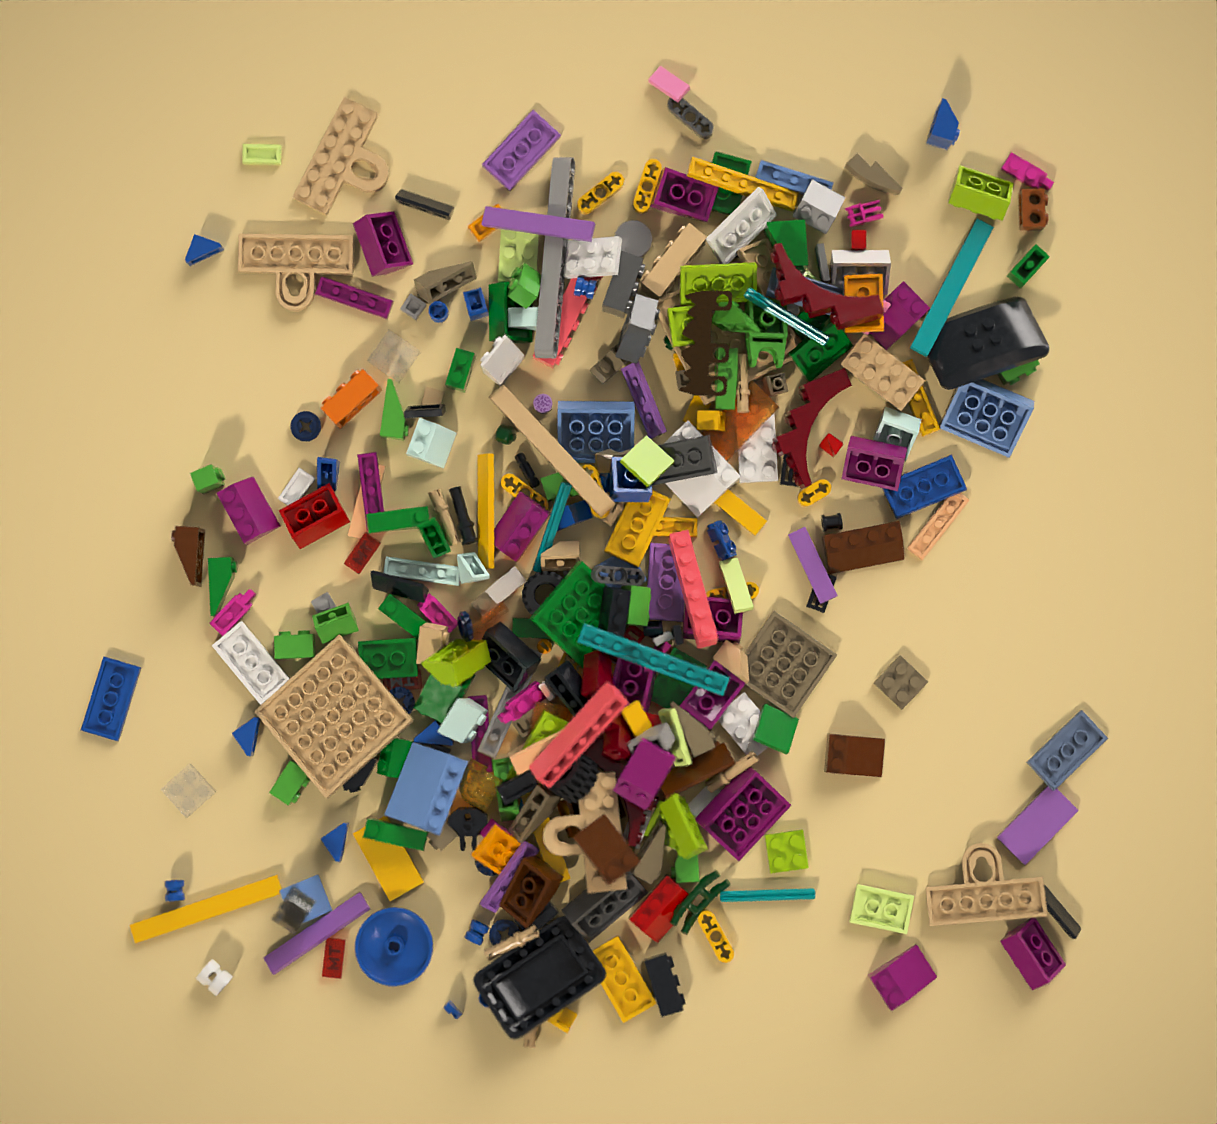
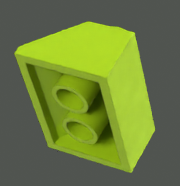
M959 166L948 203L957 208H965L973 213H980L991 219L1003 221L1011 201L1014 183Z
M455 639L422 661V666L441 684L450 685L451 687L459 686L464 680L471 678L475 672L484 669V666L491 662L487 641L472 639V641L466 642L464 639Z
M674 794L659 805L661 808L660 815L663 821H667L669 825L668 833L672 839H675L678 845L676 850L680 857L683 856L684 859H690L708 850L684 796Z

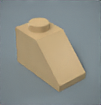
M560 541L541 553L542 571H570L580 560V542Z
M427 622L420 626L416 664H421L422 661L448 644L450 638L448 626Z
M726 640L713 659L747 684L749 682L748 657L742 652L743 647L735 641L732 644Z

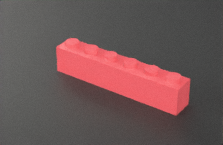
M604 276L585 277L584 279L587 281H601ZM577 278L570 280L563 294L556 359L536 358L535 352L533 354V359L552 368L556 364L559 365L564 355L561 353L564 347L568 348L572 340L570 335L572 331L577 330L581 322L578 319L581 313L585 314L589 306L585 295L580 297L574 295Z
M689 530L669 534L668 542L697 649L716 645L718 636Z
M606 682L532 762L529 768L537 781L551 788L623 710L628 701L619 689Z

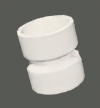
M212 959L198 974L196 980L203 986L208 985V990L217 996L233 976L226 970L221 971V966ZM215 972L217 976L211 981L209 977Z

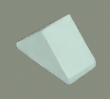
M524 307L508 308V327L536 331L538 307H528L527 309Z
M475 552L457 554L461 584L489 579V573Z

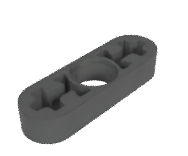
M671 97L669 98L667 105L669 112L703 139H707L713 134L714 126L712 122L682 98L679 101V106L684 110L682 115H680L681 110L678 107L672 108V102L676 103V101ZM688 112L696 115V119L693 122L685 119V115ZM699 119H701L700 124L703 127L709 126V132H701L702 128L697 124Z
M597 565L591 571V577L597 583L640 586L645 580L644 572L636 568ZM619 570L622 577L619 581H616L614 574ZM598 572L608 573V577H600ZM628 575H638V578L629 579Z

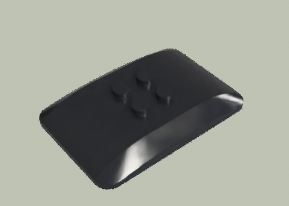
M1012 297L947 318L927 358L942 388L951 390L1044 358L1049 354L1050 348L1027 301L1022 297Z
M561 916L539 930V937L526 942L522 947L518 946L509 950L478 971L473 977V983L506 1035L513 1040H517L601 984L606 978V971L584 937L569 922L566 916Z

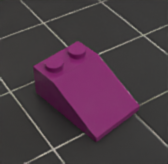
M665 167L660 173L650 207L667 213L708 222L719 187L688 177L687 174Z
M905 281L884 299V301L891 304L884 313V331L869 333L886 351L930 309Z
M618 657L613 675V686L619 689L628 701L626 706L637 700L640 702L643 710L649 712L656 671Z
M715 660L708 669L730 677L724 695L721 696L694 686L680 705L682 709L710 730L746 684Z
M642 738L612 791L647 810L677 757L647 739Z
M917 944L868 974V977L891 1011L908 1001L937 978Z

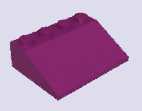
M749 767L734 777L700 812L695 821L733 857L740 861L791 807V804L756 770Z

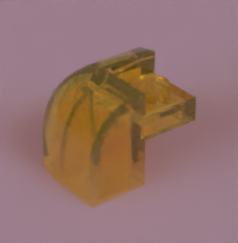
M470 759L460 781L459 791L462 798L468 804L486 813L497 793L496 786L500 785L503 780L486 772L488 767Z

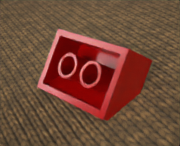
M330 483L279 510L292 539L299 549L350 523Z
M666 874L629 916V920L643 933L659 943L673 926L670 924L675 908L678 904L682 903L689 893Z

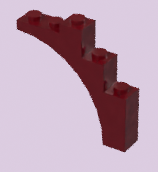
M782 243L773 246L770 258L772 263L776 264V276L778 281H780L774 293L776 300H780L781 306L803 301V310L805 313H808L809 318L831 313V322L833 325H836L837 330L882 318L884 309L879 294L856 297L825 290L808 280L795 268L788 258Z
M845 368L800 386L799 396L806 404L786 412L785 417L786 423L792 428V431L772 439L774 452L778 453L779 457L787 455L786 462L789 468L793 469L795 484L800 486V489L812 485L808 473L806 453L810 430L818 413L836 394L852 386Z
M600 650L584 655L582 695L590 700L606 682L613 685L611 657ZM620 712L603 730V752L614 760L623 758L629 762L633 754L627 744L635 736L630 730L622 712Z
M596 738L583 753L596 762L603 772H615L617 783L627 765L615 762L616 760L603 752L604 740ZM654 796L647 810L622 797L628 813V844L630 847L635 848L636 844L640 845L643 833H639L641 825H645L647 814L643 813L644 811L651 812L652 808H656L659 797Z

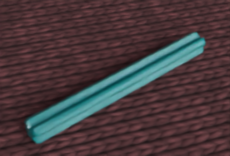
M748 288L745 292L744 298L821 345H826L829 335L752 288Z
M561 482L533 566V571L543 572L541 569V553L552 547L572 487L567 482Z
M813 888L720 892L721 902L815 899L816 897L815 889Z

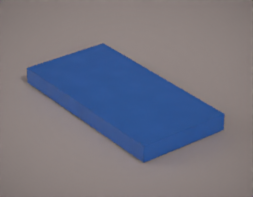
M950 455L901 475L898 491L882 489L895 518L899 519L967 490V487L953 456Z
M103 656L81 731L119 741L142 667Z

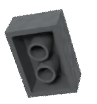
M621 251L618 275L612 276L602 304V311L621 318L628 314L633 302L631 297L636 296L639 288L637 280L642 278L645 271L642 257Z
M636 294L623 324L615 357L636 364L640 357H644L646 346H649L651 335L654 334L656 329L654 320H657L660 309H657L658 300Z

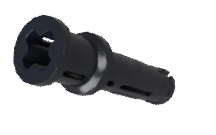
M461 486L449 489L459 523L457 529L460 530L463 540L461 542L462 545L478 542L479 540L475 537L473 530L474 522L470 521Z

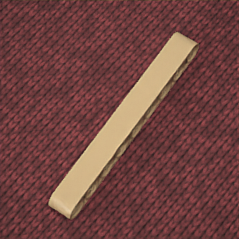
M503 384L489 396L497 408L558 473L572 485L573 489L600 517L615 505L614 501Z

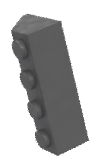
M631 871L625 873L627 889L587 893V889H585L562 909L569 922L588 942H591L648 894V891Z

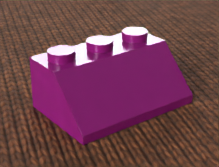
M394 211L367 214L353 223L372 277L386 275L413 265Z
M851 436L841 479L898 491L907 447Z
M254 476L236 482L217 492L221 503L244 544L248 545L281 527Z
M520 491L494 528V545L505 555L517 562L545 524L551 512Z
M707 597L718 636L717 642L728 640L730 643L735 641L739 644L743 612L735 614L730 599ZM685 605L682 629L683 639L695 640Z
M1035 917L1028 919L1011 930L1000 941L1031 990L1049 984L1066 966Z

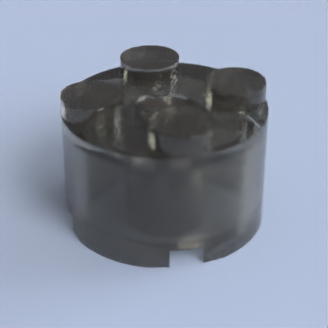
M293 886L287 895L289 899L286 897L278 908L281 911L277 910L272 920L296 934L316 901Z

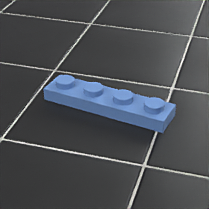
M763 160L760 161L755 177L800 194H804L812 179L829 189H832L834 183Z

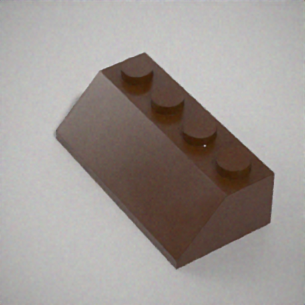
M900 521L822 536L829 574L904 560V544Z
M717 741L714 743L715 748L695 757L691 754L692 764L688 766H675L670 769L660 786L666 800L672 795L679 794L736 764L725 743Z

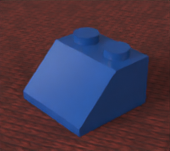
M942 98L936 109L926 144L948 150L950 145L954 146L960 130L957 129L959 122L949 103L944 98Z
M612 457L609 482L610 498L614 502H649L652 495V484L649 487L645 486L620 463L623 457Z

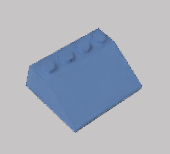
M981 379L955 389L940 424V429L1010 458L1034 409V401Z
M558 401V443L577 463H595V454L607 449L620 453L634 447L635 402Z
M413 742L384 815L439 836L468 761Z

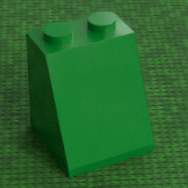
M805 219L767 222L764 234L769 239L772 247L775 244L782 243L788 258L801 274L805 272L808 267Z
M430 673L414 709L418 710L420 714L427 715L435 719L437 723L442 724L456 700L464 698L476 675L473 674L471 678H467L459 686L451 687L450 685L441 684Z

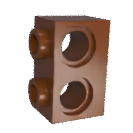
M1021 189L1018 193L1019 231L1043 230L1048 225L1049 219L1048 213H1045V206L1048 205V195L1045 194V189ZM1029 197H1036L1038 204H1032ZM1030 215H1035L1038 218V223H1033L1030 220Z

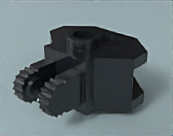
M459 807L449 815L448 825L458 832L460 851H465V836H472L471 848L474 851L477 847L479 831L488 823V814L479 807ZM465 814H470L471 818H466Z

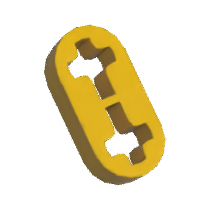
M825 479L816 481L799 492L797 496L798 503L803 507L814 504L830 493L831 484ZM819 483L827 485L826 493L820 491L816 494L815 490L819 488ZM803 493L806 495L813 493L814 496L809 498V503L806 501L802 502Z

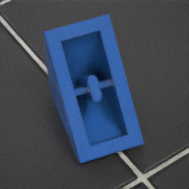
M194 234L185 261L189 266H192L224 251V248L218 242Z
M481 288L463 292L471 321L489 316Z
M317 458V489L330 483L333 490H337L340 461L331 458Z
M583 500L565 506L557 531L593 518L588 503Z
M254 717L232 732L247 756H254L261 720L259 717Z
M436 721L414 738V742L454 745V741L451 738L437 732L441 725Z
M344 822L321 838L336 862L342 861L349 826L348 822Z

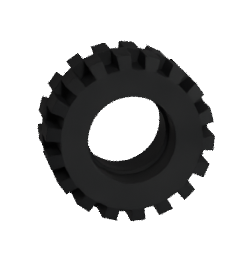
M552 571L537 572L528 578L522 590V600L530 614L533 615L541 606L535 599L537 588L543 584H550L556 588L563 580L562 576Z
M582 753L549 789L566 802H578L580 799L585 798L591 789L594 788L595 782L598 779L597 775L599 774L598 765Z

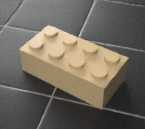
M690 223L686 227L683 225L676 234V240L674 242L671 240L667 244L664 255L662 257L659 255L653 262V269L651 271L647 270L642 276V281L640 282L641 290L652 299L659 300L663 298L679 279L680 266L690 265L705 246L707 236Z
M863 334L840 364L900 412H902L925 382L923 378L865 334Z

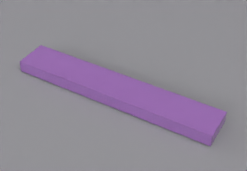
M488 206L485 207L482 219V226L586 242H592L595 223L592 221Z
M357 893L266 955L264 960L271 973L275 975L369 911L370 907L362 893Z

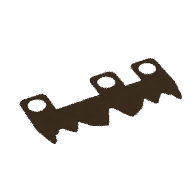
M699 291L687 294L685 297L695 304L687 314L694 317V319L686 325L682 334L695 341V344L681 351L684 361L691 366V369L684 372V375L689 378L690 382L679 390L696 396H724L727 392V378L725 376H709V363H726L729 359V345L726 343H711L712 311L730 310L732 307V293L730 291ZM720 295H726L729 299L728 304L724 307L717 305L716 300ZM717 347L725 349L726 354L724 358L716 359L713 352ZM721 380L724 387L720 392L712 390L711 385L713 381Z

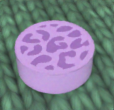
M546 394L537 395L533 401L535 410L542 414L549 412L552 408V399Z

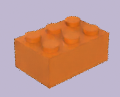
M364 369L361 371L356 370L350 376L351 380L347 384L342 383L336 389L337 393L333 397L328 396L322 402L323 406L321 409L340 429L382 391L380 386Z

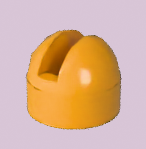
M541 639L537 644V649L542 654H548L552 650V643L548 639ZM542 642L549 647L547 651L540 645Z

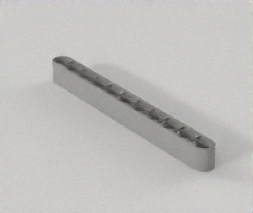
M573 157L553 158L547 215L564 218L571 217L575 160ZM545 236L534 347L536 358L556 359L558 354L565 281L563 273L568 240L566 238Z

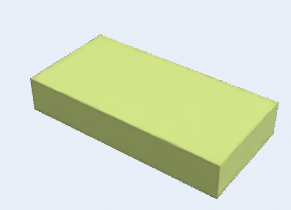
M243 144L242 163L281 165L282 146Z

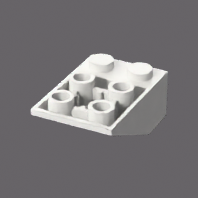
M506 335L502 338L498 337L492 345L494 346L493 350L490 353L486 352L480 360L483 373L499 386L506 382L525 358L524 354Z

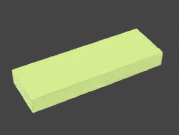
M738 558L719 561V568L734 613L753 610L754 606Z
M670 708L658 711L661 723L667 722L676 738L670 747L671 754L677 757L674 761L675 766H688L692 764L676 709Z

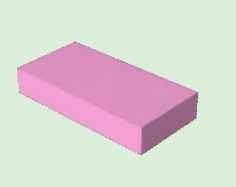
M661 66L648 79L650 84L676 102H679L690 90L688 84Z

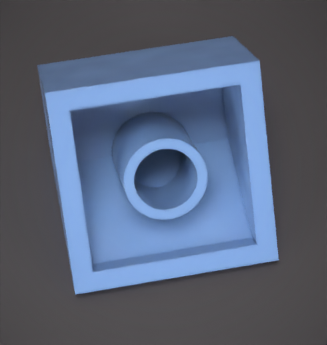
M318 874L279 890L293 927L332 911Z

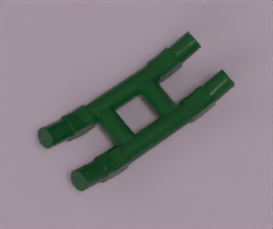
M715 870L702 877L696 887L675 908L670 924L677 926L680 918L688 909L691 913L686 917L681 933L688 935L699 914L704 911L720 892L731 886L729 880L726 879L707 891L705 888L715 879L719 878L720 874ZM700 894L704 899L696 907L692 902Z

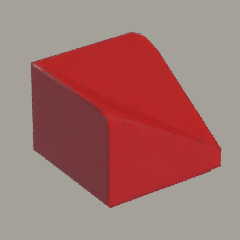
M852 230L851 250H865L866 231Z
M828 433L819 444V447L834 457L844 444Z

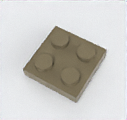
M901 655L874 682L901 710L928 683Z

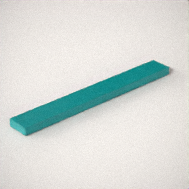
M978 218L976 219L910 349L925 357L928 356L994 228L993 226Z
M585 623L577 640L581 644L721 696L724 695L730 679L728 676Z

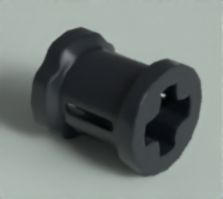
M841 513L832 516L821 515L823 532H826L828 529H843Z

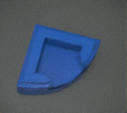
M451 1000L444 1005V1009L449 1014H452L455 1019L463 1015Z

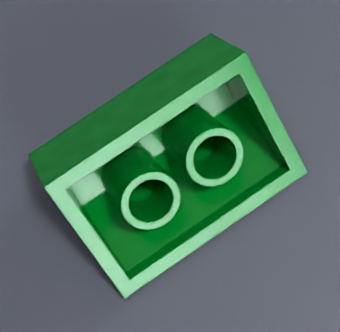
M503 281L489 284V341L495 342L498 337L502 338L506 335L513 343H532L533 330L508 327V308L522 307L508 297L510 282Z

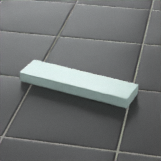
M387 556L385 558L383 572L385 574L404 579L454 586L460 585L458 566Z

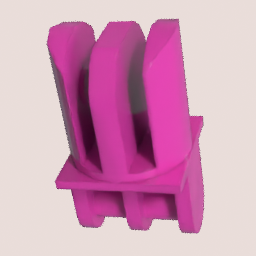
M876 200L865 204L859 203L845 208L849 215L847 218L851 222L849 226L864 225L866 222L884 218L883 214H877L882 210L881 206H877L880 204V201ZM858 209L859 213L854 214L853 210ZM860 217L861 221L856 222L855 218Z

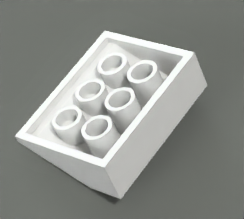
M687 421L665 443L703 435ZM713 446L718 473L665 483L697 518L741 477Z

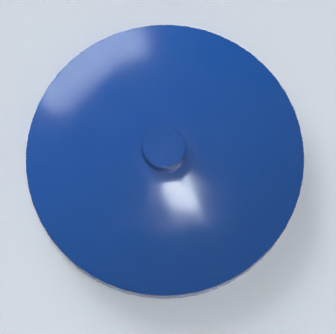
M400 907L385 908L369 916L360 927L355 941V954L362 971L373 981L386 986H401L417 979L428 967L433 953V939L425 921L416 913Z

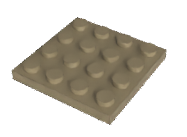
M773 611L745 652L748 657L749 682L745 685L794 718L837 654Z

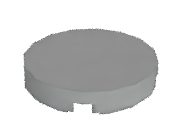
M626 221L615 232V236L622 238L621 251L642 257L651 247V231L640 221Z

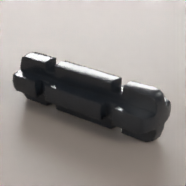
M519 453L515 456L517 464H520L519 467L526 480L528 479V484L531 488L539 486L540 482L535 477L529 462L526 461L527 458L524 453Z

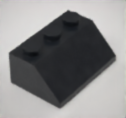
M500 621L487 629L483 635L482 640L487 641L491 662L485 666L515 693L536 671L541 658Z

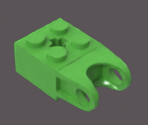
M770 299L774 303L781 306L780 300L777 301L776 299ZM747 300L745 303V313L760 329L759 333L745 332L748 364L750 367H755L759 352L766 351L772 355L775 367L781 368L786 347L787 323Z

